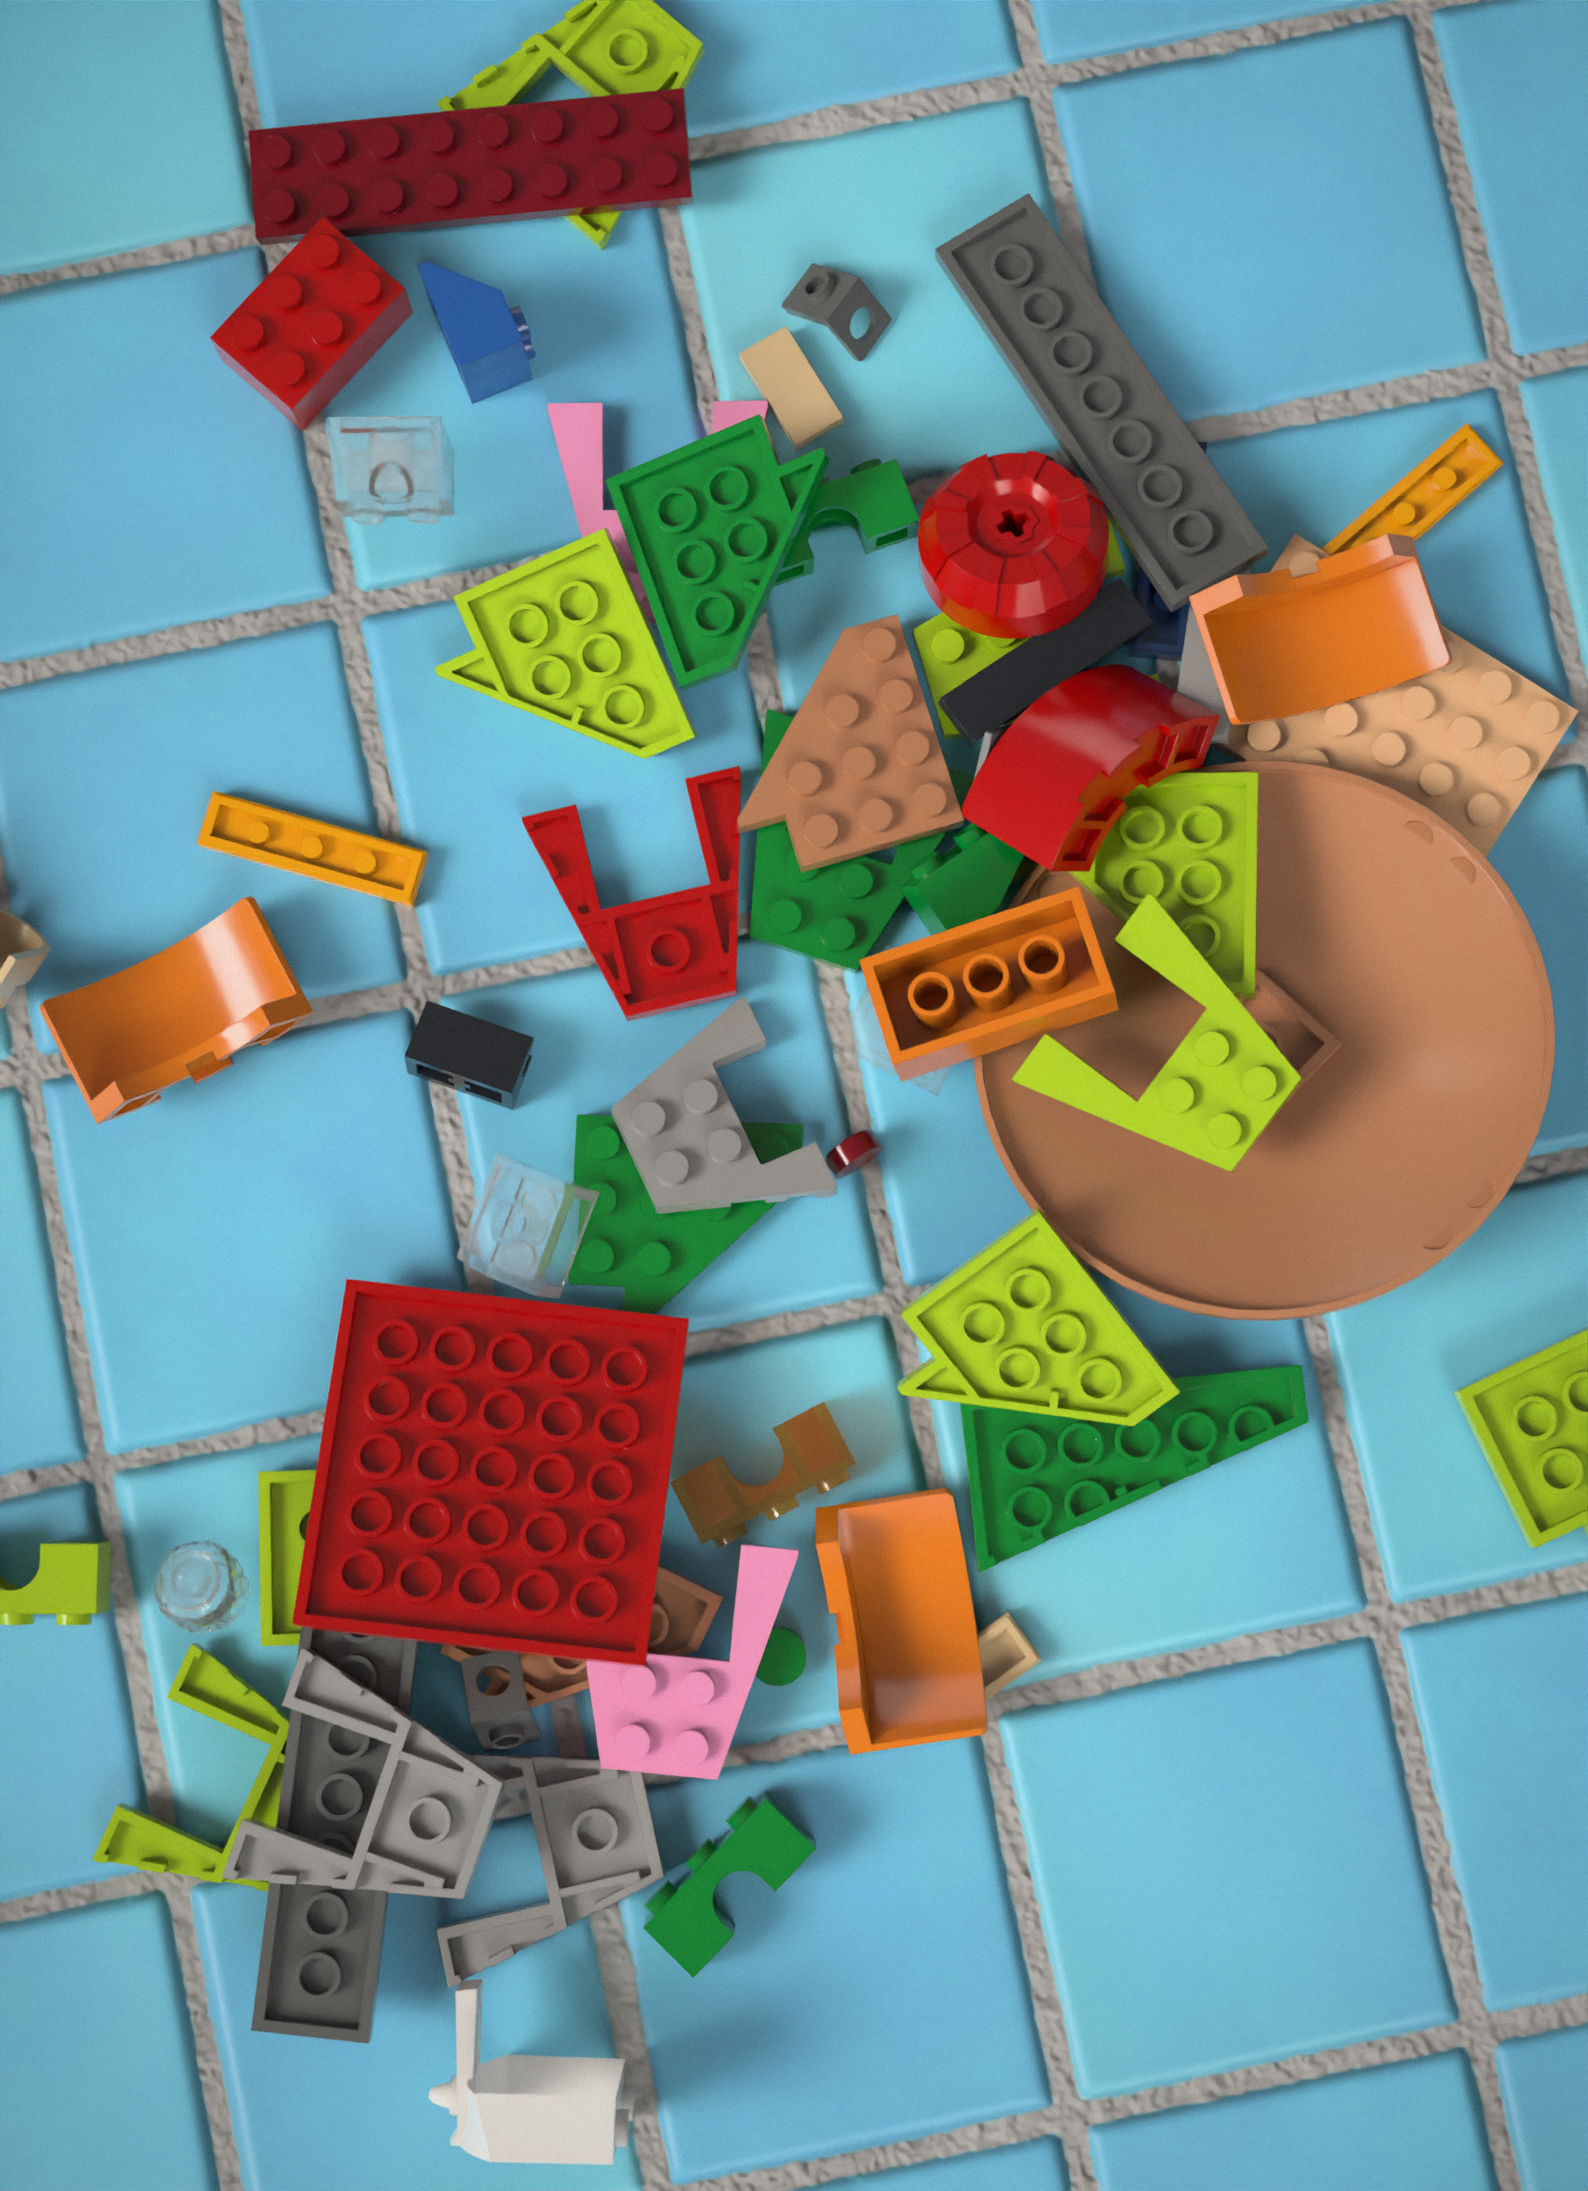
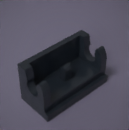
M427 1000L404 1056L407 1073L513 1110L532 1059L530 1052L534 1044V1037Z

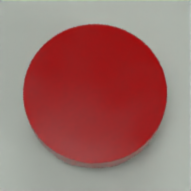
M1027 450V454L1005 453L990 457L985 454L959 466L960 470L948 477L934 491L932 496L926 500L919 518L918 552L920 572L924 586L936 606L951 620L964 628L982 635L1006 639L1027 638L1046 634L1078 617L1091 604L1100 591L1108 567V519L1103 507L1104 503L1093 485L1086 482L1069 468L1054 462V458Z

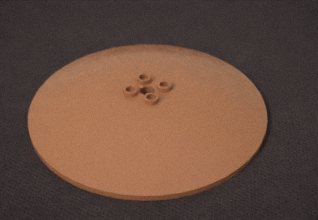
M1245 761L1211 765L1182 773L1258 772L1255 999H1239V1001L1270 1038L1274 1040L1278 1048L1304 1079L1234 1172L1227 1171L1015 1083L1011 1079L1043 1035L973 1058L975 1082L982 1115L992 1143L1014 1187L1031 1211L1038 1207L1041 1209L1071 1250L1088 1266L1137 1294L1190 1313L1230 1320L1252 1321L1309 1318L1346 1310L1377 1299L1419 1278L1448 1258L1467 1241L1502 1202L1521 1172L1536 1140L1549 1098L1555 1061V1019L1551 987L1542 953L1525 913L1506 882L1487 858L1469 840L1429 808L1395 789L1356 774L1325 766L1289 761ZM1039 864L1028 876L1007 910L1079 886L1115 990L1119 1010L1047 1034L1053 1036L1119 1087L1139 1100L1207 1008L1116 942L1114 939L1124 926L1068 871H1050Z

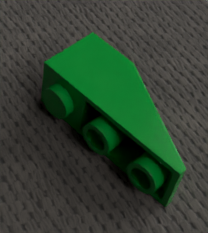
M971 823L953 837L957 845L947 853L940 856L938 851L914 864L909 869L913 877L899 888L930 935H934L985 918L999 908L1024 854L974 823Z

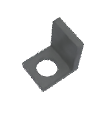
M814 263L810 265L781 305L788 314L827 326L854 360L860 362L892 321V318L859 277ZM865 307L870 314V325L862 337L855 339L850 331V322L854 313L858 309Z
M494 1651L462 1659L461 1665L470 1721L484 1750L488 1752L496 1749H508L522 1743L541 1739L538 1723L527 1700L520 1654ZM493 1666L507 1669L511 1680L508 1688L503 1693L496 1696H488L478 1689V1679L483 1671Z

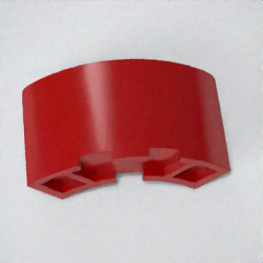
M1110 664L1083 671L1064 680L1043 694L1001 736L987 756L969 789L962 806V815L967 820L1050 871H1090L1103 841L1116 821L1127 809L1125 802L1122 800L1140 784L1150 788L1172 774L1184 770L1202 768L1220 715L1128 665Z

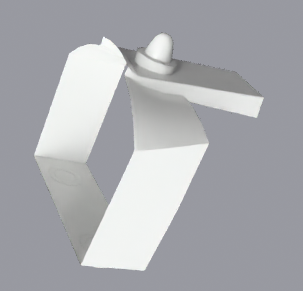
M483 1979L461 1981L455 1991L457 2075H452L451 2082L436 2085L429 2092L431 2102L448 2108L450 2115L457 2116L458 2126L450 2138L451 2146H460L467 2153L489 2162L613 2165L617 2147H628L629 2121L634 2119L635 2084H624L625 2059L506 2055L480 2064Z

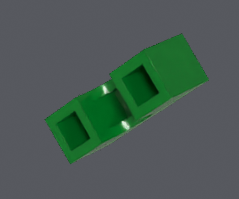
M881 459L865 461L852 468L850 471L851 475L830 482L828 477H822L773 587L814 573V555L808 539L811 533L824 523L841 522L854 529L860 538L865 554L918 535L919 517L897 459L882 463Z
M767 1792L757 1802L750 1795L746 1797L725 1820L732 1828L717 1844L710 1838L706 1839L685 1862L691 1871L676 1887L669 1880L666 1881L644 1905L650 1914L645 1919L643 1929L693 1978L735 1934L736 1925L717 1905L714 1891L718 1883L730 1873L748 1871L761 1877L776 1892L816 1849V1840Z

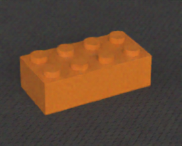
M1079 886L859 959L892 1065L901 1082L1119 1010L1115 990Z

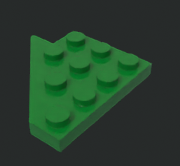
M760 414L605 479L678 685L683 690L690 689L737 669L830 461L828 453L822 447L789 462L780 464L766 422Z
M577 1114L568 1284L625 1287L624 1311L656 1315L778 1202L766 1203L765 1200L731 1203V1207L658 1214L613 1116ZM741 1122L760 1164H765L802 1148L803 1124Z

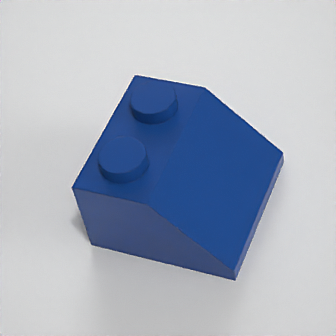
M427 261L417 265L430 306L472 404L533 380L528 360L537 356L530 340L532 336L519 305L509 309L501 290Z

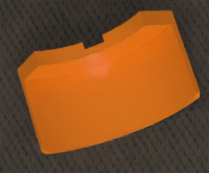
M1385 534L1357 547L1317 560L1318 572L1312 574L1308 573L1292 578L1289 568L1258 574H1236L1189 597L1228 718L1232 724L1245 725L1273 721L1332 707L1403 684L1444 668L1451 663L1452 655L1412 536Z
M251 896L242 898L198 931L156 955L100 981L46 999L40 1005V1012L97 1124L118 1118L160 1101L161 1097L159 1094L166 1088L189 1077H192L194 1083L197 1084L234 1065L231 1058L232 1054L259 1043L261 1046L268 1045L313 1013L256 900Z
M939 1488L816 1508L815 1545L821 1566L829 1614L835 1613L839 1644L834 1645L839 1714L850 1755L985 1734L988 1731V1716L980 1647L968 1569L952 1491L948 1488Z

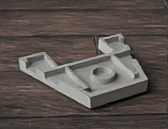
M746 997L734 1002L611 1108L612 1116L658 1214L731 1207V1203L765 1200L766 1203L787 1201V1197L815 1195L816 1198H824L837 1194V1184L816 1142L765 1164H760L715 1069L766 1048V1038Z

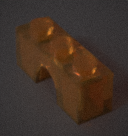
M824 1402L773 1428L782 1446L784 1461L780 1472L771 1481L761 1485H750L740 1481L734 1476L724 1456L721 1455L670 1482L701 1544L714 1539L717 1547L720 1548L748 1533L744 1524L745 1521L765 1512L768 1520L771 1521L798 1507L799 1503L795 1495L815 1485L819 1494H823L850 1479L846 1468L856 1463Z

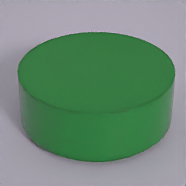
M772 1627L755 1674L759 1680L772 1686H784L792 1683L801 1675L806 1664V1648L799 1635L786 1627Z

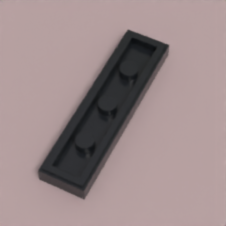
M1119 578L1098 592L1095 599L1078 617L1056 630L1029 638L942 696L938 704L968 746L972 748L983 741L987 730L1007 725L1019 717L1047 691L1064 680L1089 670L1150 629L1153 621L1123 580Z

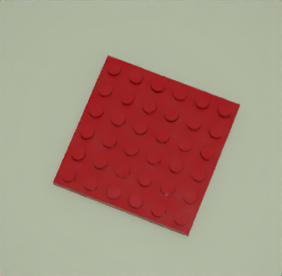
M346 1279L292 1625L300 1628L646 1668L689 1319Z

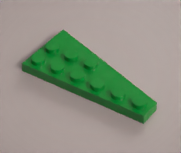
M1302 1365L1173 1378L1179 1386L1180 1393L1135 1426L959 1403L977 1572L980 1573L1019 1553L1035 1548L1054 1537L1076 1527L1083 1526L1153 1494L1172 1483L1199 1473L1218 1462L1308 1423Z

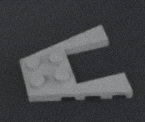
M302 1648L282 1706L391 1744L354 1855L260 1821L245 1818L241 1821L222 1877L232 1880L240 1878L268 1881V1883L296 1885L299 1883L332 1886L331 1888L355 1890L357 1888L388 1891L387 1893L455 1899L466 1898L506 1781L314 1650Z
M467 1754L506 1781L503 1793L526 1788L549 1900L439 1925L436 1931L448 1988L454 1987L466 1978L514 1956L516 1952L541 1939L548 1938L566 1929L568 1925L591 1913L598 1912L664 1878L665 1871L643 1772L601 1768L600 1758Z

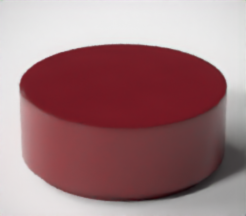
M864 1129L848 1137L827 1154L825 1162L835 1178L840 1179L871 1161L879 1154L883 1146L872 1130Z

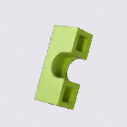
M53 1541L41 1543L38 1572L34 1579L25 1587L9 1583L0 1573V1625L34 1624V1614H56L57 1625L92 1624V1614L109 1611L111 1541Z

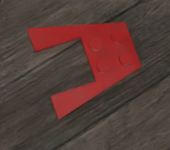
M739 766L685 778L710 884L601 910L576 804L521 817L525 830L627 1022L737 996L740 834L737 828V819L741 814V771Z

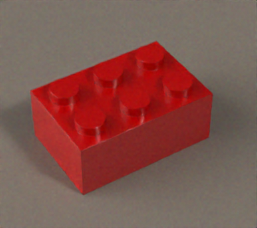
M322 217L210 336V340L221 360L303 431L410 317L413 310L405 288Z

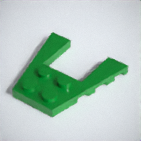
M767 709L762 774L794 719L792 716L771 709ZM947 767L960 809L962 810L974 776ZM782 821L758 828L750 939L856 974L861 967L859 959L868 956L905 898L899 887L913 877L909 869L918 861L933 853L948 831L898 845L892 865L865 856H859L801 873L792 841L787 831L786 822Z

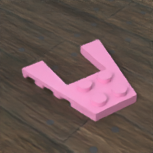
M768 400L713 401V433L758 414L766 421ZM547 403L550 422L581 536L583 538L603 528L609 529L649 624H657L617 511L604 510L603 404Z
M741 1544L729 1660L648 1652L646 1668L586 1661L601 1768L718 1780L799 1553L798 1549Z

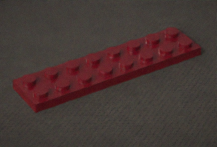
M683 88L248 130L255 236L260 245L300 242L322 217L345 237L693 204L686 96Z

